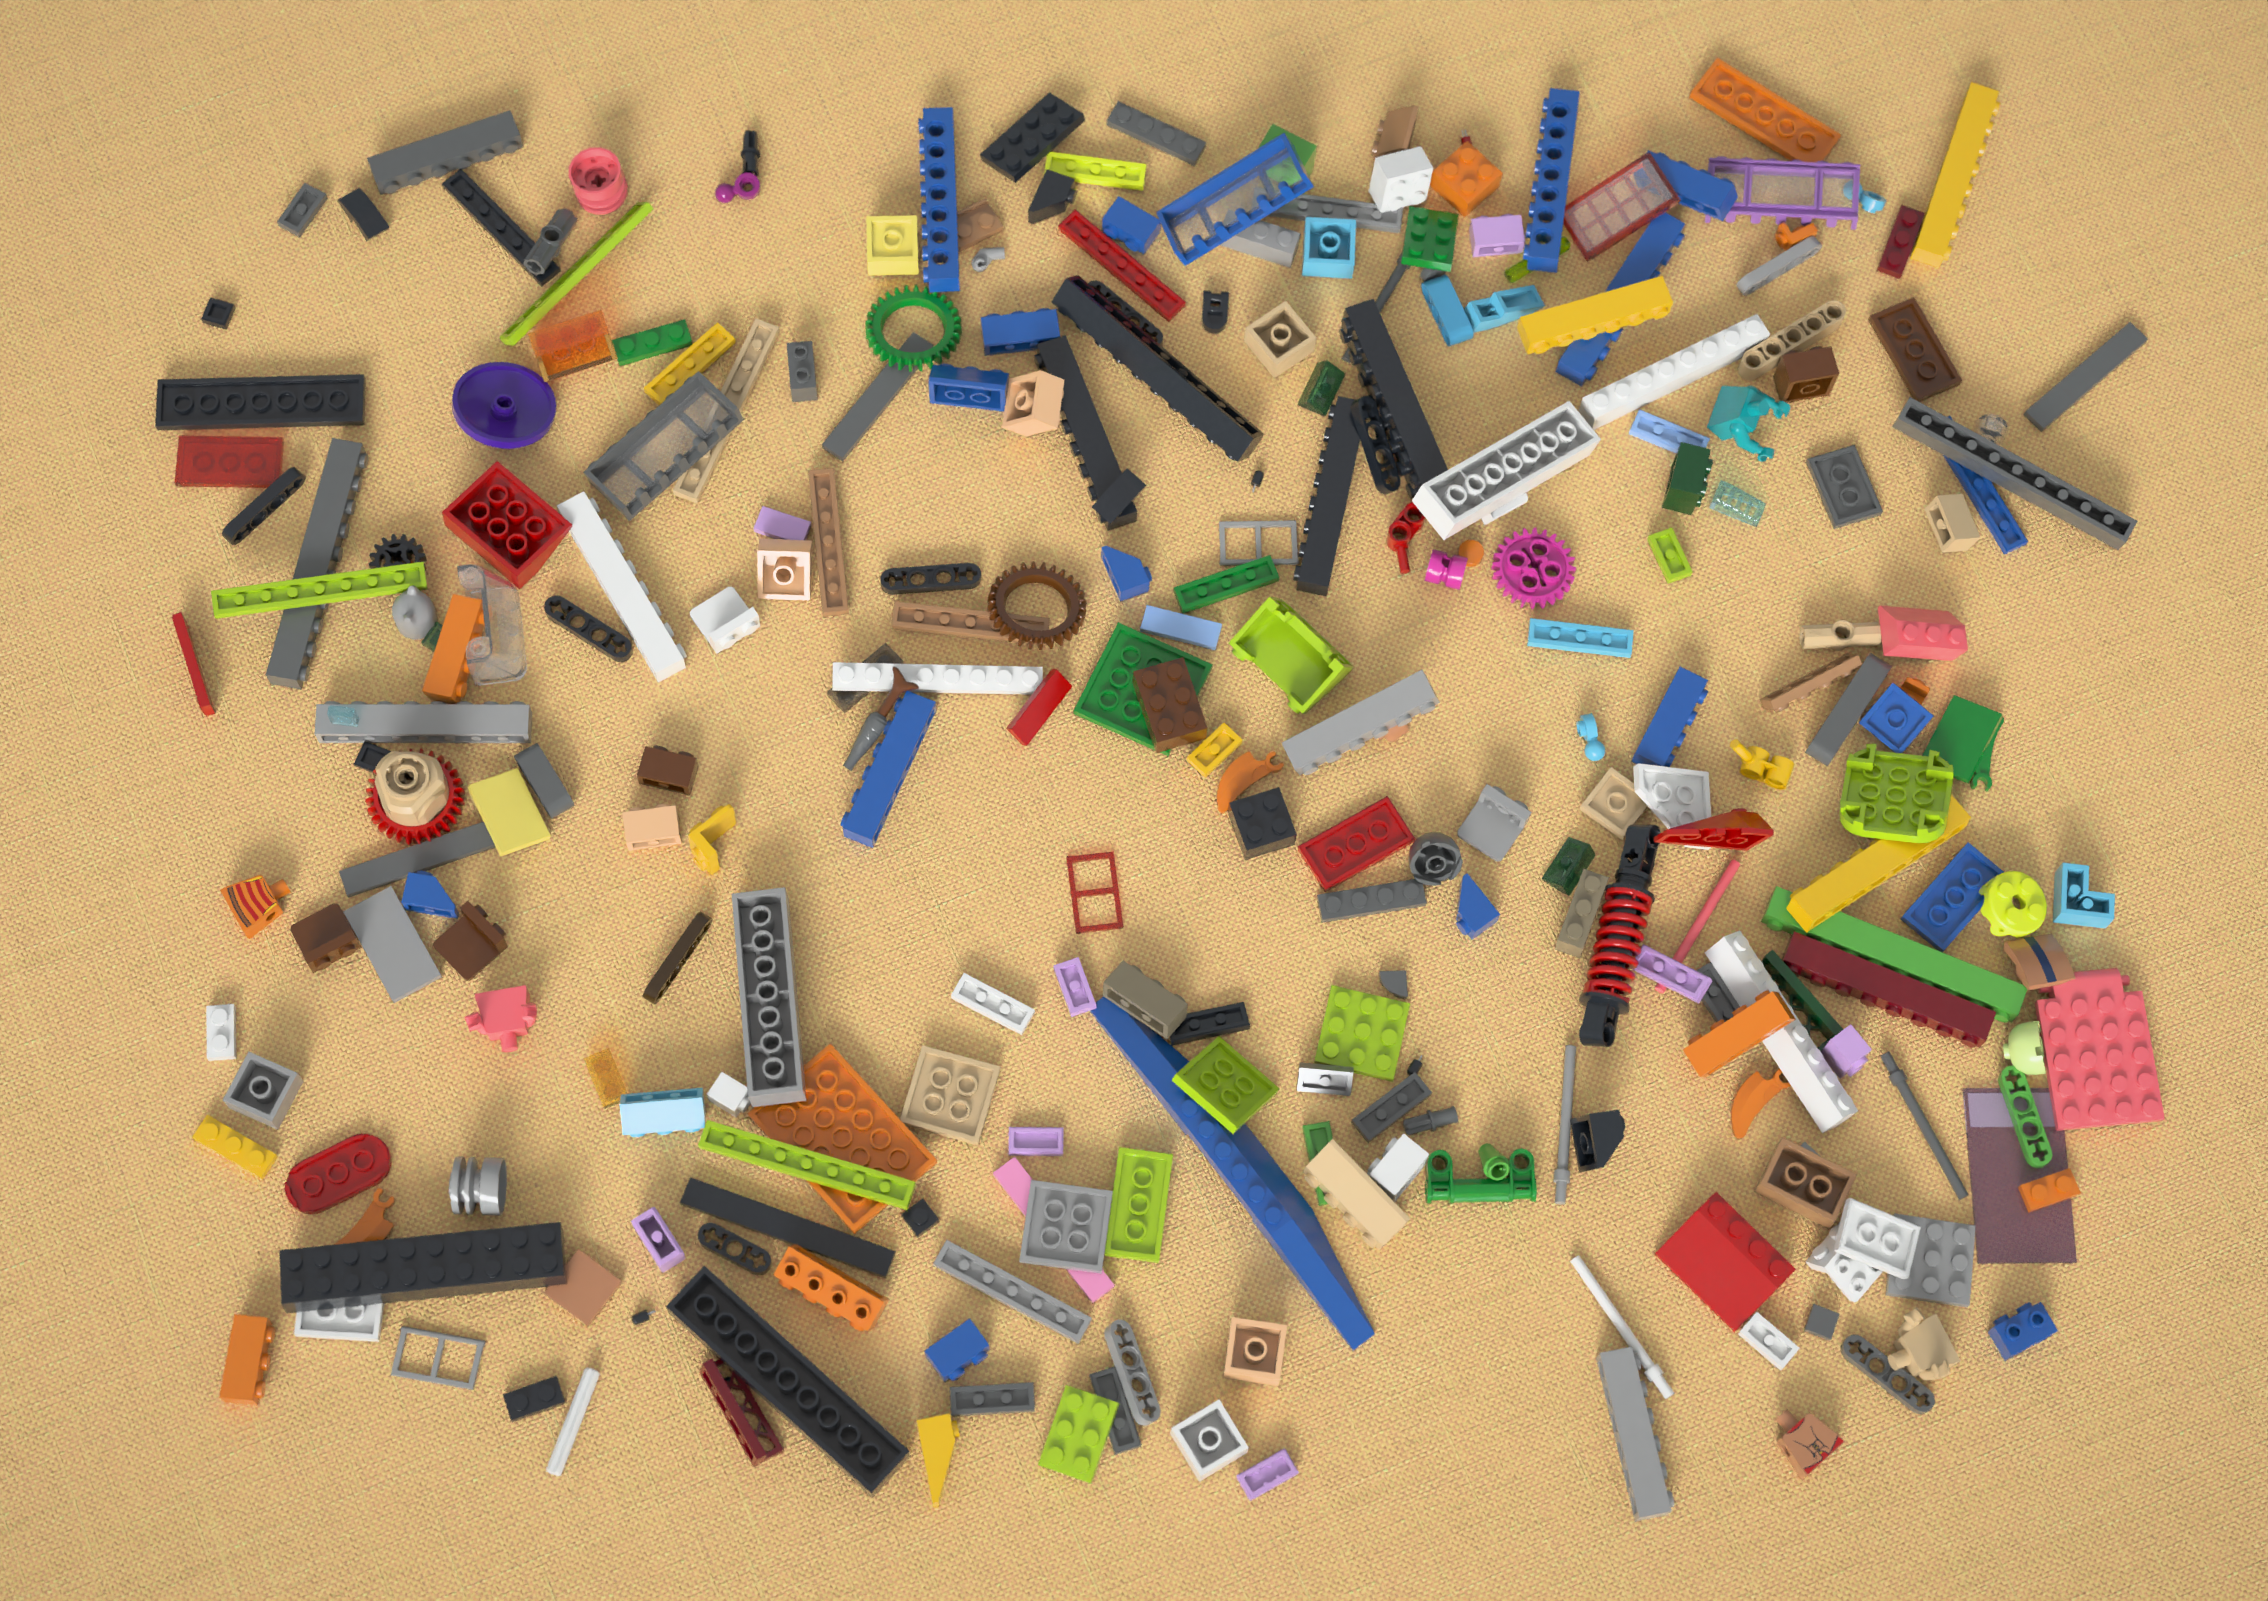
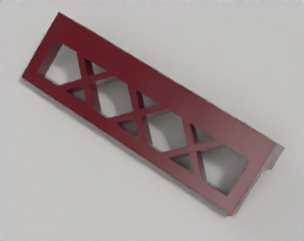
M711 1358L702 1363L699 1373L752 1466L755 1467L783 1452L782 1445L747 1384L731 1369H729L732 1373L730 1381H725L718 1370L724 1363L720 1359L713 1361ZM730 1389L742 1391L745 1396L743 1406L738 1405ZM744 1412L756 1415L759 1421L757 1430L752 1429ZM758 1436L769 1439L774 1449L765 1452L758 1440Z

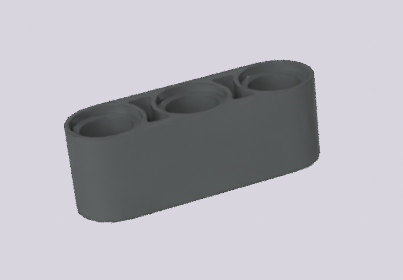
M538 743L514 755L518 766L551 819L575 806Z

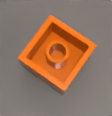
M1466 141L1432 171L1429 186L1465 218L1500 187L1503 173L1473 145Z

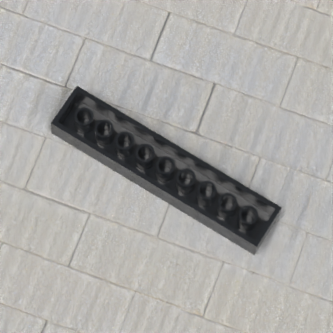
M561 1222L279 1250L281 1305L286 1313L567 1284L564 1233Z
M705 1266L666 1306L668 1313L740 1377L871 1498H874L911 1457L910 1451Z

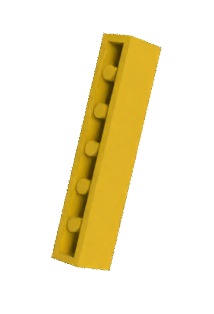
M1659 276L1521 316L1517 330L1526 353L1531 354L1535 352L1540 354L1558 345L1565 347L1575 340L1582 338L1583 340H1589L1599 333H1613L1623 326H1637L1647 319H1661L1670 312L1673 300L1663 276Z

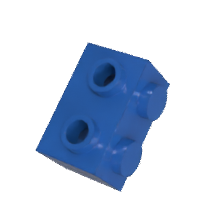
M2028 1302L2016 1309L2017 1315L2009 1318L2006 1314L1993 1321L1994 1327L1988 1331V1334L2004 1361L2051 1337L2058 1331L2041 1302L2032 1306L2031 1302Z

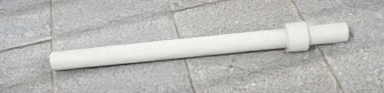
M1579 1255L1573 1258L1570 1262L1625 1342L1629 1347L1633 1348L1634 1354H1638L1640 1363L1645 1369L1644 1374L1648 1380L1654 1382L1665 1399L1672 1396L1674 1392L1662 1376L1664 1372L1660 1366L1653 1363Z

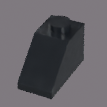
M1047 169L1028 210V222L1034 224L1065 212L1068 204H1073L1077 195V190L1074 189L1075 179Z

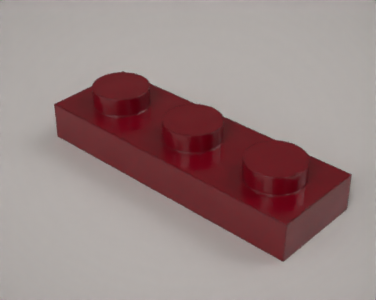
M1901 205L1877 268L1878 272L1901 279L1925 215L1924 212Z

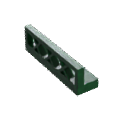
M1771 950L1762 959L1764 968L1771 975L1772 980L1779 984L1777 985L1778 989L1785 991L1789 996L1788 1004L1792 1009L1802 1011L1807 1016L1806 1025H1803V1027L1807 1030L1808 1035L1810 1036V1030L1820 1031L1827 1040L1817 1047L1822 1051L1829 1040L1844 1029L1774 950Z

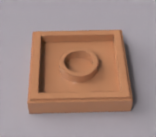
M578 1249L565 1265L567 1284L549 1286L544 1294L589 1327L623 1282Z

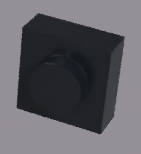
M921 1199L901 1214V1217L917 1238L940 1222L924 1199Z

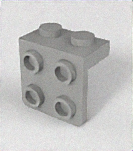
M1486 784L1478 802L1458 829L1457 836L1491 859L1500 862L1528 823L1532 812L1521 801H1513L1507 797L1506 793L1499 787H1491Z

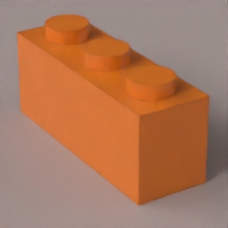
M234 1314L219 1398L224 1402L258 1406L259 1398L264 1397L266 1384L262 1380L264 1370L268 1371L270 1366V1354H267L269 1343H273L275 1338V1326H272L273 1323L267 1317Z

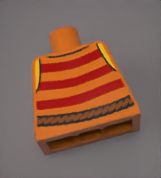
M257 875L220 889L248 939L255 936L282 915L283 910L277 900L291 893L284 879L268 886L262 875Z

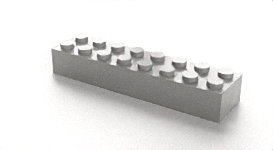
M782 887L733 893L732 906L748 1098L752 1107L807 1101L790 905L786 889Z

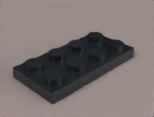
M1049 92L980 154V157L984 163L1016 183L1085 121L1084 114Z

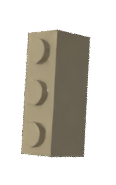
M1583 869L1555 950L1577 958L1581 957L1609 877Z
M1122 961L1103 982V996L1166 1039L1170 1037L1187 1017L1188 1004L1180 995L1172 994L1165 989L1159 981L1144 975L1135 965H1129Z

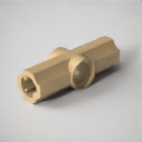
M1839 620L1834 624L1802 625L1800 627L1799 640L1800 646L1803 649L1831 648L1834 651H1841L1846 647L1879 646L1881 643V630L1878 622L1850 623L1846 620ZM1835 632L1843 634L1845 639L1839 638Z

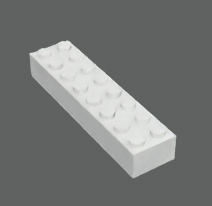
M1568 401L1424 483L1412 502L1442 539L1445 540L1588 457L1601 438L1572 403Z

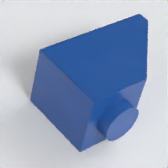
M1109 546L1101 547V559L1120 602L1149 591L1152 576L1148 567H1143L1139 558Z
M426 871L408 872L401 901L405 911L458 919L459 913L456 906L433 874Z
M1466 873L1460 883L1456 925L1463 935L1468 934L1473 940L1498 921L1500 913L1468 873Z

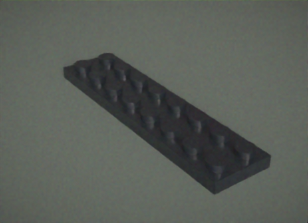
M364 374L157 379L155 427L157 431L364 425L366 378Z

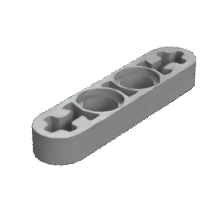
M1814 235L1806 238L1745 275L1738 281L1736 287L1743 296L1753 293L1814 256L1822 248L1821 243Z
M1116 1320L1106 1327L1104 1332L1105 1340L1132 1416L1138 1424L1148 1426L1160 1417V1406L1131 1326L1124 1320ZM1114 1331L1122 1332L1123 1336L1115 1335ZM1125 1344L1127 1345V1346H1125V1347H1123V1348H1121V1349L1119 1348L1120 1345H1121V1346H1123V1345H1125ZM1123 1353H1127L1133 1358L1132 1366H1128L1123 1362ZM1132 1379H1137L1141 1382L1142 1392H1137L1133 1389ZM1145 1396V1400L1142 1399L1141 1401H1138V1399ZM1142 1409L1149 1410L1150 1415L1144 1414Z

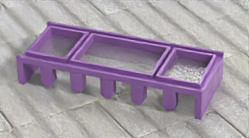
M1723 156L1709 158L1708 172L1719 179L1726 178L1732 181L1738 195L1737 200L1725 217L1726 222H1735L1736 215H1751L1750 222L1758 224L1761 222V216H1776V224L1779 225L1783 222L1786 223L1787 217L1801 218V225L1807 226L1811 224L1812 218L1826 219L1827 227H1835L1837 219L1851 220V230H1856L1860 164H1853L1851 162L1838 164L1826 161L1803 162L1801 160L1778 161L1776 159L1753 160L1748 157L1728 159ZM1705 214V223H1710L1711 216Z

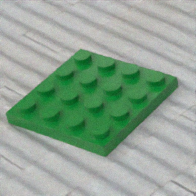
M1118 622L1074 708L1073 714L1155 750L1132 683L1133 671L1184 657L1198 698L1212 670L1213 664ZM1172 749L1159 753L1169 756Z

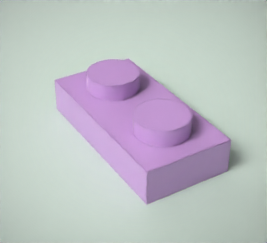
M1079 957L1053 965L1071 1017L1097 1009Z

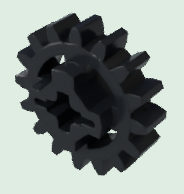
M392 534L390 541L383 537V545L375 544L376 553H370L369 555L372 560L369 563L370 569L380 568L382 559L385 560L384 567L409 564L412 560V554L415 556L414 563L427 561L422 545H417L415 538H411L408 541L406 534H403L400 539H397L395 534Z

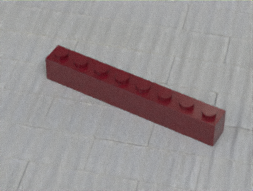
M1795 931L1789 938L1782 957V961L1797 977L1802 976L1810 979V983L1819 987L1827 986L1835 989L1834 991L1841 996L1857 998L1866 1006L1882 1008L1891 1016L1907 1018L1918 1027L1927 1026L1932 1028L1943 1037L1952 1036L1957 1038L1968 1047L1980 1048L1985 1043L1996 1012Z

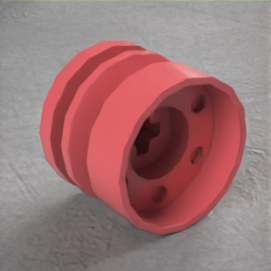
M594 147L579 152L572 159L569 165L568 176L577 200L583 209L596 215H602L616 211L624 204L628 196V185L620 162L614 153L601 147Z

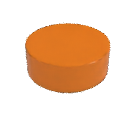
M1466 540L1459 546L1457 555L1468 558L1467 567H1474L1481 563L1484 556V548L1478 541Z

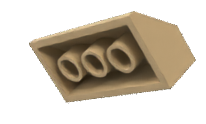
M1333 1139L1315 1156L1303 1171L1306 1175L1304 1178L1308 1184L1314 1189L1319 1187L1323 1191L1325 1201L1332 1208L1335 1209L1337 1207L1344 1214L1343 1219L1350 1227H1357L1364 1234L1362 1238L1371 1248L1382 1249L1410 1219Z

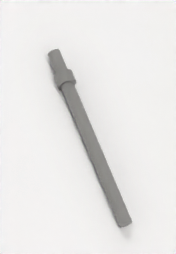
M1573 1045L1565 1046L1558 1161L1553 1182L1556 1183L1555 1203L1561 1205L1566 1204L1567 1184L1570 1183V1171L1568 1170L1570 1119L1572 1117L1576 1046Z

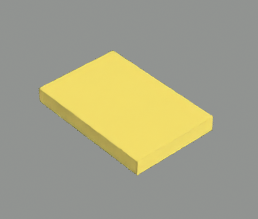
M518 768L468 786L471 797L500 857L550 839L551 835Z

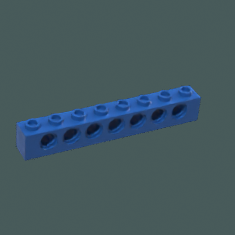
M1550 88L1549 98H1544L1542 112L1547 113L1546 119L1541 118L1540 133L1544 134V138L1538 139L1537 154H1541V160H1536L1534 175L1539 176L1538 181H1533L1531 196H1536L1535 202H1530L1529 217H1533V222L1527 223L1526 238H1530V245H1524L1523 259L1528 260L1527 270L1557 273L1580 91Z
M953 107L923 108V118H918L919 134L924 133V139H919L920 154H924L925 160H920V176L925 175V181L920 182L921 197H926V203H921L922 218L927 220V224H922V239H927V246H922L923 261H928V267H923L924 283L929 282V292L960 291Z

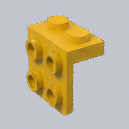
M731 804L716 808L712 812L711 818L704 823H697L692 827L688 835L691 852L695 856L693 858L694 862L702 871L706 869L711 875L716 873L720 867L717 852L710 844L736 824L734 808Z

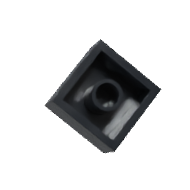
M1279 787L1229 803L1228 816L1244 860L1295 845L1297 834Z

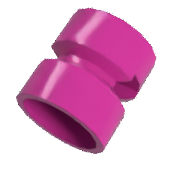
M1433 549L1424 581L1434 584L1444 582L1446 587L1460 590L1468 558L1458 555L1448 557L1447 552Z

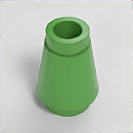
M1482 1145L1478 1153L1484 1174L1493 1180L1505 1178L1509 1173L1510 1164L1508 1159L1495 1149L1493 1145Z

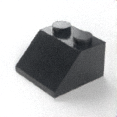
M1620 1109L1591 1113L1570 1119L1579 1173L1604 1168L1624 1138L1625 1120L1620 1114Z

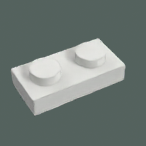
M234 1004L206 1006L207 1059L209 1061L236 1059V1006Z
M1758 1312L1753 1315L1738 1333L1739 1336L1780 1371L1800 1349Z

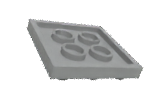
M1031 1180L1020 1263L1102 1274L1113 1191Z
M1894 1213L1893 1216L1920 1226L1921 1229L1909 1278L1901 1279L1887 1273L1885 1295L1966 1308L1970 1306L1976 1225Z

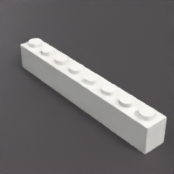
M1758 314L1753 315L1583 397L1579 412L1591 428L1595 430L1742 359L1747 350L1769 338L1770 333Z
M582 492L557 505L558 513L572 524L573 527L569 533L657 682L685 669L684 658L687 656L680 643L675 645L671 638L674 636L671 627L667 622L663 624L659 616L662 614L655 601L650 603L647 598L649 591L642 580L638 582L634 575L637 572L630 559L625 561L622 556L624 549L618 539L613 541L609 533L612 532V529L605 518L601 520L597 514L600 509L594 498L588 499L585 492Z
M1741 931L1724 936L1705 952L1706 956L1740 1007L1743 1005L1751 1006L1756 1002L1754 999L1756 996L1769 990L1770 993L1772 991L1779 992L1796 1020L1762 1042L1822 1133L1829 1131L1858 1112L1852 1098L1847 1094L1836 1074L1825 1061L1821 1051L1816 1047L1807 1030L1803 1027L1793 1012L1792 1007L1787 1003L1777 984L1772 980L1762 961L1757 957Z

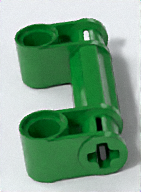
M1527 1149L1515 1150L1508 1158L1510 1165L1507 1178L1501 1180H1493L1491 1178L1453 1179V1166L1450 1154L1444 1150H1436L1430 1154L1425 1163L1426 1203L1448 1200L1449 1203L1513 1202L1514 1199H1530L1531 1202H1536L1537 1186L1534 1157ZM1437 1157L1443 1159L1446 1165L1445 1169L1436 1170L1432 1166V1159ZM1514 1157H1523L1527 1162V1167L1525 1169L1517 1168L1514 1165Z

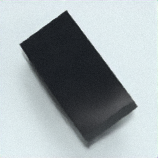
M360 188L337 200L349 220L355 222L366 241L390 228L376 206Z
M1127 468L1101 495L1092 508L1110 524H1113L1147 485Z

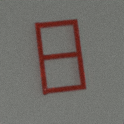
M1114 851L1067 856L1066 861L1076 934L1123 929ZM1109 859L1112 887L1076 891L1072 863ZM1114 894L1117 923L1080 927L1077 898Z

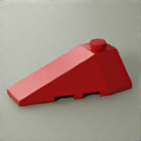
M1737 808L1731 810V812L1666 829L1654 837V842L1747 851L1773 836L1774 830L1758 813L1747 812L1745 808Z

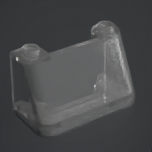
M476 564L457 566L458 578L461 586L465 589V596L481 599L483 604L486 636L474 638L466 646L467 665L475 686L520 680L526 674L527 664L520 598L517 587L512 582Z

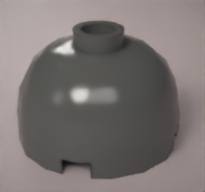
M1429 832L1421 835L1414 841L1408 854V862L1414 878L1422 884L1431 886L1442 885L1441 881L1448 878L1450 881L1454 879L1461 871L1463 863L1460 849L1456 842L1441 832Z

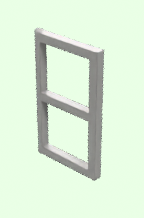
M1296 521L1219 522V564L1242 565L1262 558L1261 528L1291 527L1292 559H1272L1274 565L1299 564ZM1225 528H1255L1256 559H1226Z
M402 1326L391 1376L474 1390L485 1341ZM407 1333L439 1339L430 1376L399 1370ZM445 1340L477 1345L469 1383L437 1377Z

